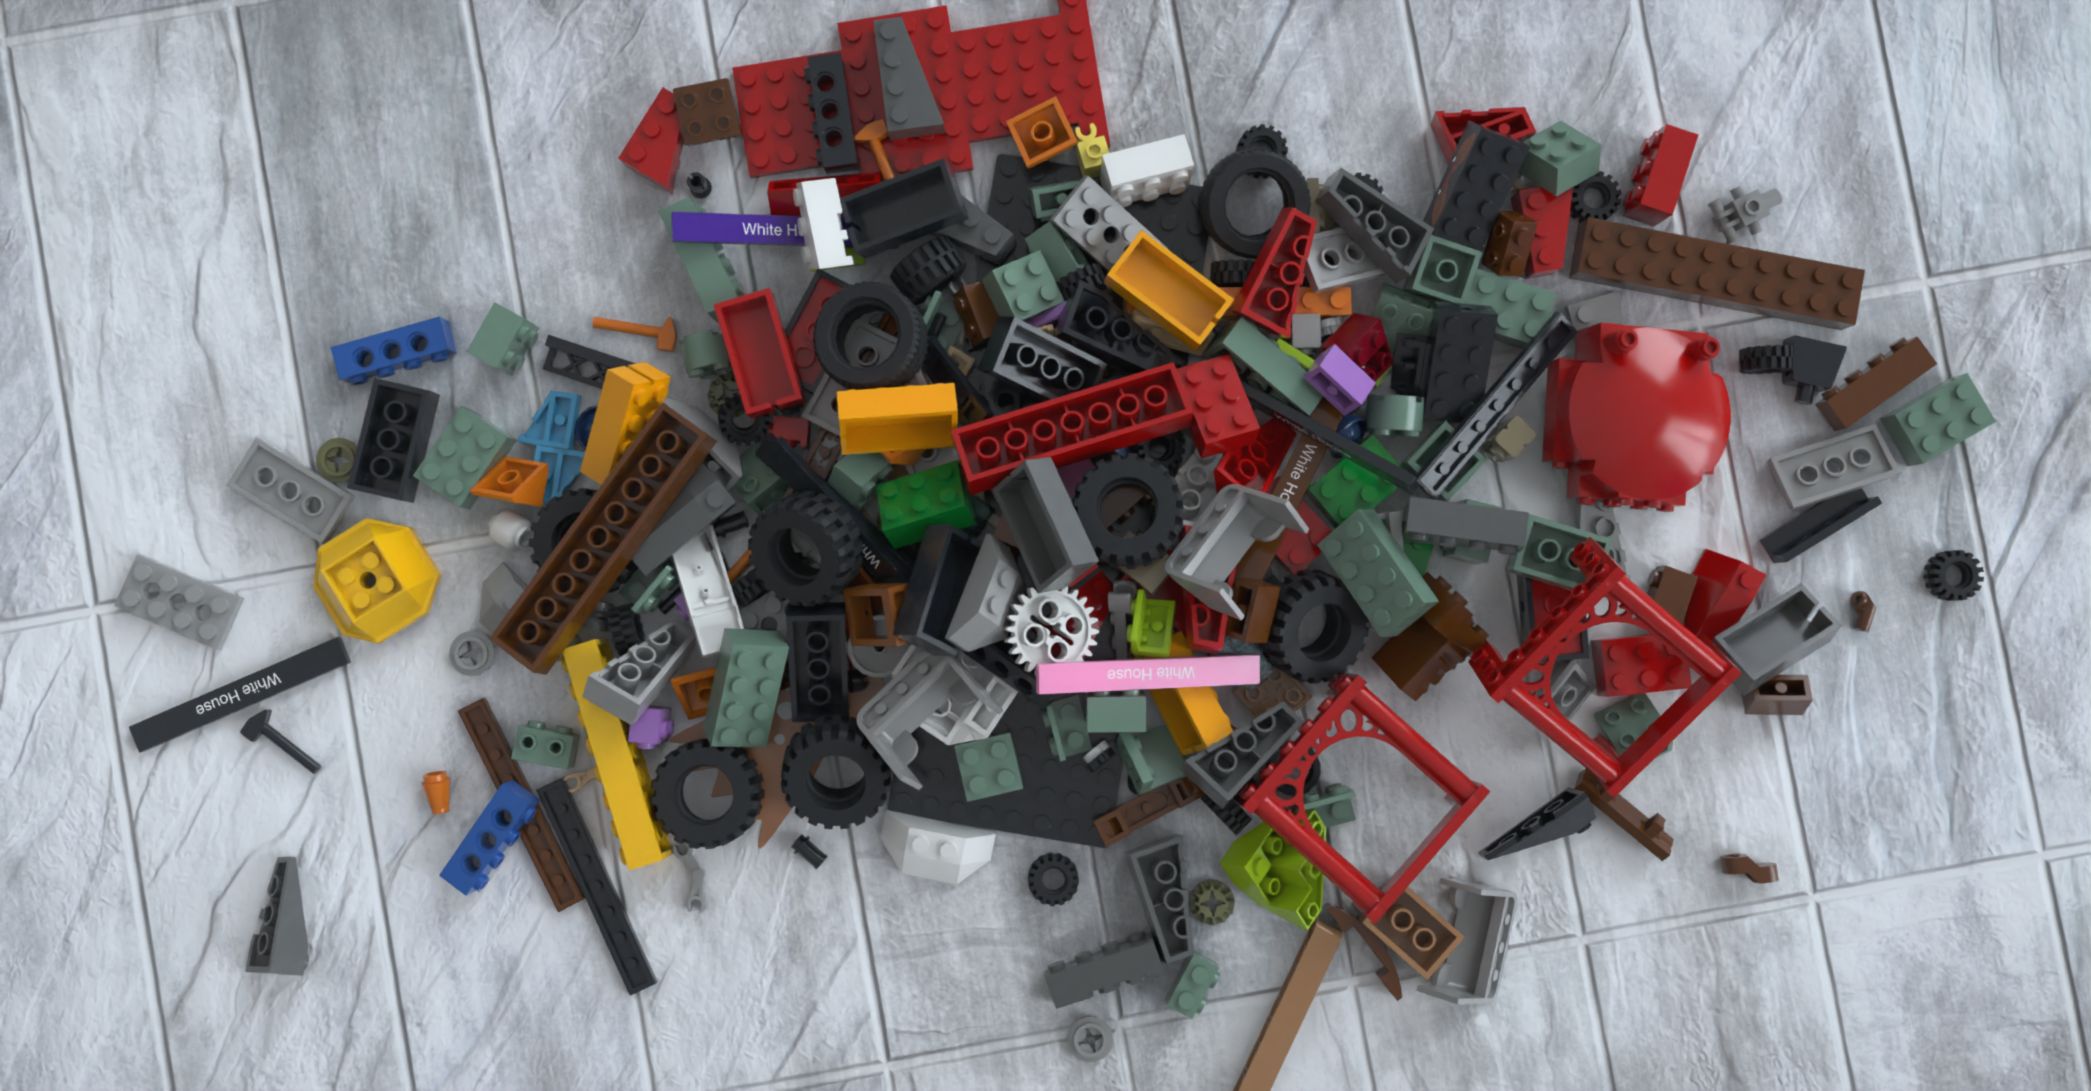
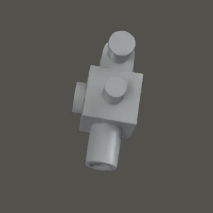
M1741 186L1730 190L1734 201L1723 207L1722 200L1719 198L1707 205L1714 214V217H1712L1713 222L1718 221L1721 226L1717 228L1718 232H1723L1727 240L1726 244H1730L1740 239L1736 231L1746 226L1752 236L1763 231L1758 221L1770 215L1768 209L1782 203V196L1776 188L1760 194L1757 189L1745 195Z

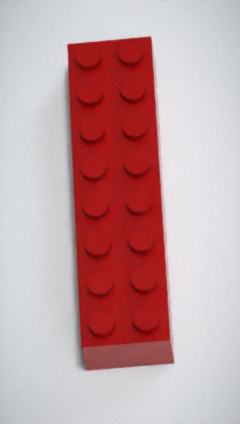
M1172 362L953 429L951 434L970 495L997 486L1005 477L1011 476L1010 473L1025 460L1051 457L1057 469L1192 426L1193 411L1175 364Z

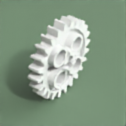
M1067 586L1064 589L1038 593L1034 588H1027L1029 597L1018 595L1017 597L1021 604L1010 605L1015 614L1006 615V619L1011 621L1012 624L1011 626L1003 627V630L1011 632V636L1004 641L1014 644V647L1008 652L1009 654H1019L1015 661L1016 664H1022L1026 661L1025 671L1030 672L1035 667L1036 676V663L1084 661L1082 659L1083 655H1093L1087 648L1088 645H1097V642L1090 638L1091 635L1099 633V630L1091 628V624L1097 622L1098 618H1089L1088 614L1094 608L1083 606L1087 601L1086 597L1076 599L1078 595L1077 589H1072L1067 593ZM1046 602L1052 607V613L1048 618L1043 616L1041 610ZM1033 615L1044 625H1053L1052 629L1072 640V645H1069L1059 636L1049 635L1050 631L1031 621L1030 616ZM1069 618H1073L1076 623L1075 630L1072 633H1069L1066 629V622ZM1031 627L1037 632V638L1032 643L1026 638V633ZM1057 642L1061 647V653L1057 658H1053L1051 647Z

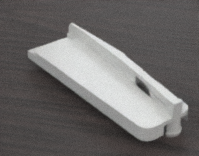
M711 525L671 556L702 658L719 654L724 628L744 629L715 532ZM705 533H706V535H707V537H708V539H709V541H710V543H711V545H712V547H713L714 550H711V548H710V546H709V544H708V542H707V540H706V538H705V536H704Z

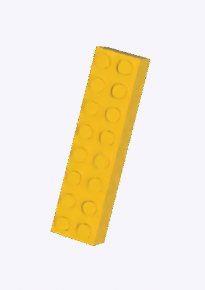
M593 639L568 647L563 652L564 656H561V663L566 673L569 672L572 683L569 684L571 696L574 700L578 701L580 711L577 712L580 725L586 728L588 734L586 739L588 752L590 755L594 754L597 764L594 766L595 776L598 782H602L605 790L602 797L606 809L611 810L613 821H611L612 832L616 838L619 837L622 846L619 849L621 861L624 865L628 866L629 871L661 861L673 854L668 834L666 835L661 829L664 826L661 820L656 821L653 813L657 812L655 805L650 804V796L654 795V789L650 788L651 778L642 748H636L637 743L628 742L630 724L582 697L588 676L595 671H601L608 662L614 659L609 640Z

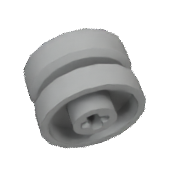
M873 616L875 635H887L885 616ZM850 636L847 642L848 655L853 665L863 674L874 678L892 676V672L911 646L910 643L897 647L885 646L884 650L879 652V649L875 648V646H852Z

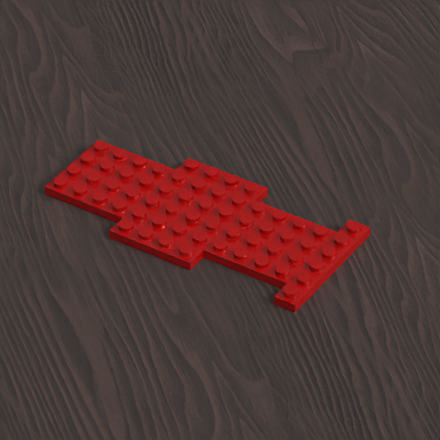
M1057 0L1060 15L951 32L947 5L840 22L837 24L842 50L733 67V77L750 178L820 168L816 157V150L820 149L819 139H814L812 122H816L815 111H810L808 95L812 94L811 84H806L804 67H809L807 57L841 52L844 60L855 136L867 124L883 119L887 128L873 20L902 17L946 132L890 140L888 136L880 140L895 177L942 158L952 165L954 173L974 170L969 143L1011 137L1012 134L1006 123L1007 120L1055 96L1071 127L1079 126L1081 134L1088 136L1091 134L1089 126L1093 123L1097 129L1096 137L1104 135L1107 147L1110 148L1086 0ZM824 82L820 86V90L823 92L830 91L834 84L832 82ZM829 109L825 112L824 118L833 119L837 116L838 111ZM834 136L829 139L828 145L836 147L840 145L842 138ZM856 142L861 172H881L869 143Z

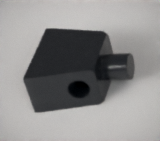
M1794 335L1783 340V345L1793 346L1794 369L1782 372V383L1797 387L1794 402L1811 405L1814 391H1826L1833 386L1847 346Z

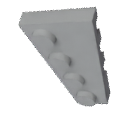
M1620 290L1564 307L1568 321L1577 331L1601 322L1622 324Z
M1576 499L1575 528L1612 539L1613 542L1609 555L1626 572L1624 562H1627L1625 550L1621 549L1619 539L1621 531L1619 523H1616L1613 511L1615 507H1604V502L1595 501L1594 505H1579Z

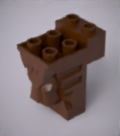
M1428 572L1422 578L1439 602L1398 636L1391 637L1371 657L1396 686L1414 701H1417L1428 691L1429 684L1437 685L1448 671L1455 670L1456 665L1463 663L1468 656L1471 658L1473 652L1477 648L1483 647L1487 643L1486 639L1490 636L1478 624L1473 627L1475 624L1472 618L1473 614L1465 607L1468 601L1456 590L1452 594L1449 591L1452 586L1442 576L1436 579Z

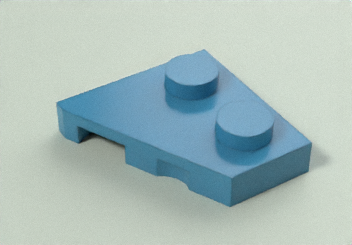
M551 390L544 400L542 408L537 410L532 417L533 423L525 434L519 436L518 442L573 450L574 430L579 416L582 395Z
M536 445L534 461L547 463L549 466L543 503L548 504V501L554 496L561 497L562 492L568 491L581 474L580 469L585 452Z

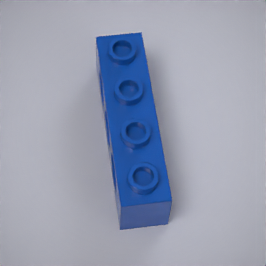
M440 316L331 347L339 380L348 382L351 385L367 383V378L378 376V378L389 377L395 374V370L405 368V370L417 369L422 367V363L426 361L442 362L449 359L448 355L457 353L449 322ZM426 339V348L419 352L417 348L419 341ZM398 346L400 350L399 355L392 359L390 355L391 350ZM371 354L372 362L369 366L365 367L364 358Z
M514 780L501 784L439 876L465 896L475 891L480 892L490 880L488 875L491 870L496 869L505 859L503 853L508 846L511 847L521 835L519 830L524 823L527 824L536 814L537 810L534 808L540 800ZM505 810L509 812L511 816L510 823L506 821L504 817ZM489 833L494 836L495 845L490 843ZM474 856L479 860V868L473 862Z

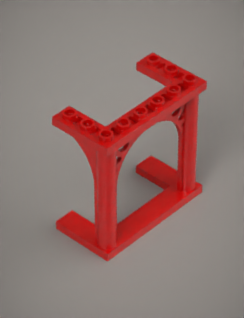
M1589 537L1586 541L1579 543L1575 547L1573 554L1569 557L1587 577L1582 583L1577 584L1571 590L1570 596L1561 605L1551 610L1549 617L1539 627L1534 628L1529 633L1527 640L1519 648H1515L1509 653L1506 661L1496 647L1487 641L1483 647H1479L1473 652L1468 663L1492 699L1498 704L1503 700L1595 775L1606 792L1615 798L1742 672L1702 632L1696 637L1625 576L1627 573L1594 539ZM1603 597H1606L1609 602L1608 610L1604 615H1597L1594 606ZM1617 602L1621 603L1619 605L1620 609H1625L1621 614H1615L1618 607ZM1588 613V618L1580 622V620ZM1610 622L1628 623L1643 628L1700 675L1620 756L1609 741L1600 733L1592 739L1568 720L1556 707L1550 688L1552 668L1563 647L1580 632L1590 627ZM1547 655V659L1540 664L1539 662ZM1531 670H1539L1543 673L1541 679L1536 682L1523 681V678ZM1542 688L1543 693L1538 697L1535 691Z
M1343 673L1341 676L1335 675V679L1328 683L1327 686L1330 688L1326 693L1328 697L1317 708L1320 713L1313 721L1309 718L1302 724L1298 730L1300 733L1298 738L1294 742L1289 740L1281 748L1279 754L1282 756L1275 764L1270 762L1260 773L1262 779L1258 782L1252 778L1237 793L1234 799L1250 814L1254 812L1353 900L1352 904L1376 924L1491 791L1483 784L1469 779L1373 694L1365 686L1367 682L1361 676ZM1346 710H1351L1356 718L1355 727L1351 731H1346L1341 724V716ZM1363 715L1368 719L1365 722L1372 725V728L1367 731L1362 729ZM1334 721L1337 732L1334 736L1329 737L1326 734V730L1330 731L1332 729V722ZM1379 729H1380L1384 734H1379V733H1378ZM1351 737H1371L1393 746L1447 793L1444 799L1453 806L1381 890L1321 838L1312 827L1304 807V782L1313 761L1330 745ZM1310 747L1315 748L1316 752L1314 755L1308 754ZM1292 768H1298L1300 772L1296 779L1285 777V775L1292 774L1294 772ZM1282 784H1291L1296 788V794L1290 799H1280L1276 796V788ZM1294 804L1298 806V811L1295 815L1292 814L1291 809H1288V811L1283 809V807ZM1302 820L1304 825H1301L1298 821Z

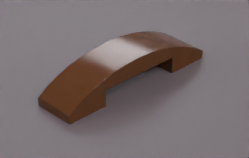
M1184 777L1130 799L1095 819L1093 823L1105 847L1163 815L1201 798L1205 793L1189 777Z
M1328 902L1323 905L1344 932L1352 927L1357 930L1384 965L1376 972V975L1393 997L1399 1001L1402 998L1400 980L1394 963L1380 940L1358 918L1345 909Z

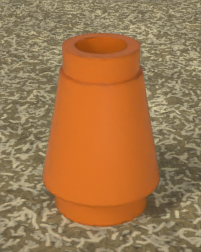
M434 771L424 774V781L421 782V785L432 809V814H442L450 811V777H447L446 771Z

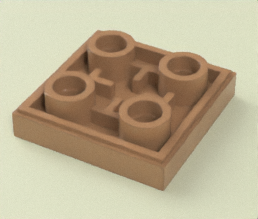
M1268 661L1260 667V684H1243L1232 691L1255 718L1281 702H1284L1296 712L1312 698L1298 680L1272 666V663Z

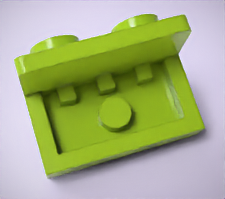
M1138 589L1137 599H1132L1131 616H1134L1133 625H1128L1127 642H1131L1130 652L1135 655V659H1144L1145 656L1169 658L1177 607L1176 602L1147 599L1144 589Z

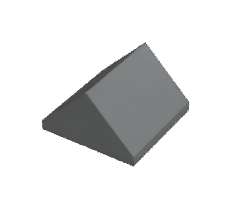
M1573 660L1559 661L1551 672L1550 688L1554 703L1558 710L1568 720H1571L1596 686ZM1542 688L1536 691L1538 697L1543 693Z

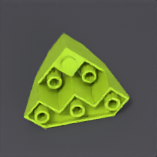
M1314 808L1305 810L1312 827L1326 841V827ZM1302 820L1298 821L1301 825H1304ZM1261 822L1234 841L1219 862L1230 880L1256 904L1303 930L1310 928L1322 910L1324 875L1265 822Z

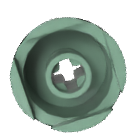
M710 329L689 334L683 337L684 340H679L686 373L689 378L700 377L701 379H710L717 376V371L733 372L722 334L713 332Z
M1368 394L1365 428H1369V434L1391 435V430H1397V436L1419 437V431L1423 429L1425 397Z

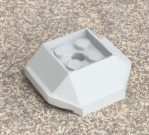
M911 644L892 672V678L901 672L923 650ZM959 650L958 657H953L981 683L1003 711L998 714L979 699L972 704L965 705L958 702L953 696H950L920 725L921 728L947 745L988 738L1018 693V691Z

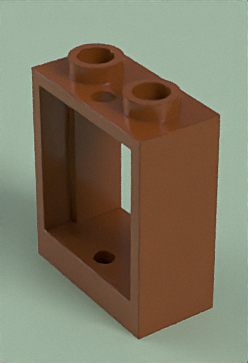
M909 583L863 584L843 589L852 646L897 647L908 644V642L893 635ZM870 596H882L887 635H875Z

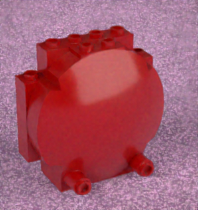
M1602 322L1578 330L1575 342V359L1558 358L1553 360L1547 367L1542 462L1552 463V468L1568 469L1566 498L1577 499V504L1594 505L1595 501L1604 502V507H1621L1622 505L1630 506V509L1636 510L1656 508V511L1674 512V507L1686 505V492L1697 486L1702 481V476L1714 474V467L1724 452L1730 433L1731 408L1727 388L1722 376L1717 373H1711L1709 360L1715 358L1720 350V344L1715 338L1709 336V333Z

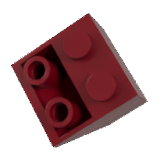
M1353 313L1320 346L1323 353L1335 344L1374 382L1393 364L1381 318Z

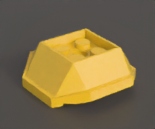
M365 518L318 548L313 588L342 635L379 644L429 614L442 574L412 527ZM373 573L376 577V583L370 588L367 579Z

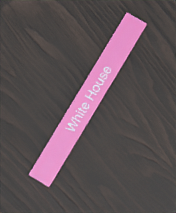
M1258 654L1036 663V693L1038 694L1260 684V655Z

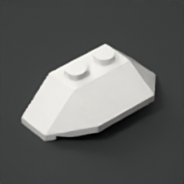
M886 810L880 838L901 874L957 885L991 860L996 832Z

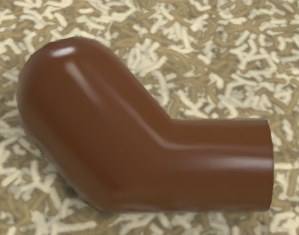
M1856 591L1850 598V602L1858 614L1854 629L1869 633L1876 606L1866 592Z

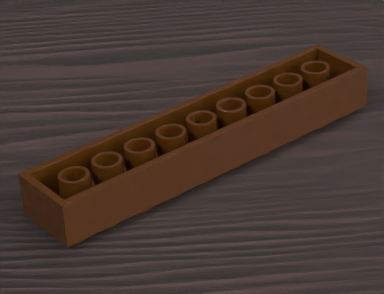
M1588 217L1578 225L1569 279L1843 330L1856 325L1865 270Z
M662 402L489 639L531 672L547 675L711 451L717 440Z

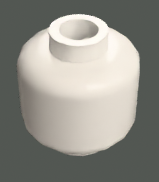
M504 510L493 516L490 520L489 534L491 540L509 551L525 548L529 544V538L533 537V531L530 530L531 522L513 510Z

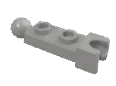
M1114 580L1113 592L1109 591L1108 608L1111 612L1110 622L1112 626H1115V632L1112 637V649L1116 650V660L1134 659L1130 652L1131 642H1127L1128 625H1133L1131 602L1132 599H1137V583L1129 580Z

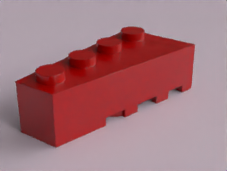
M1293 207L1281 209L1230 312L1252 321L1255 325L1277 337L1290 338L1291 321L1293 314L1296 312L1298 304L1296 300L1300 285L1303 283L1305 275L1303 271L1306 258H1309L1317 220Z
M1184 525L1181 533L1179 532L1178 535L1179 544L1193 526ZM1236 566L1224 581L1231 589H1233ZM1182 587L1187 649L1210 654L1218 653L1223 649L1228 615L1209 608Z

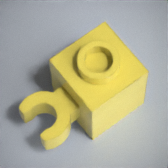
M1093 123L1089 126L1091 134L1088 136L1082 135L1079 127L1075 129V137L1078 141L1076 158L1082 177L1086 175L1091 179L1100 176L1102 155L1109 153L1104 135L1096 137L1097 129Z

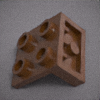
M727 78L673 89L685 146H694L743 136L741 124L738 123L730 83Z

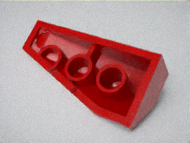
M1272 418L1260 427L1254 444L1224 452L1213 471L1216 493L1218 494L1222 488L1230 484H1238L1266 493L1297 433L1291 427Z
M1704 549L1691 575L1697 576L1698 579L1687 607L1685 627L1696 637L1702 632L1712 641L1715 636L1739 622L1754 600L1766 574L1740 560Z

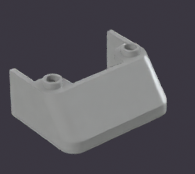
M1230 484L1219 491L1165 563V570L1174 581L1209 608L1242 620L1245 615L1231 599L1233 591L1224 582L1255 540L1263 542L1274 540L1285 527L1307 533L1309 528L1289 500L1238 484Z
M924 650L860 709L856 719L859 729L899 780L918 790L923 785L907 766L915 759L918 753V743L911 733L950 696H953L958 702L965 705L972 704L979 699L996 713L1000 714L1003 711L981 683L953 656H934Z
M1440 878V884L1450 886L1448 899L1453 907L1458 908L1454 928L1464 936V939L1450 953L1446 963H1442L1430 976L1431 985H1417L1416 991L1457 1005L1490 1004L1497 997L1517 906V895L1509 890L1466 880Z

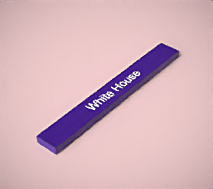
M694 212L671 213L672 242L805 246L804 235L799 234L797 223L798 218H801V216ZM841 218L842 230H846L848 239L844 240L845 248H854L847 229L851 226L845 222L844 218Z

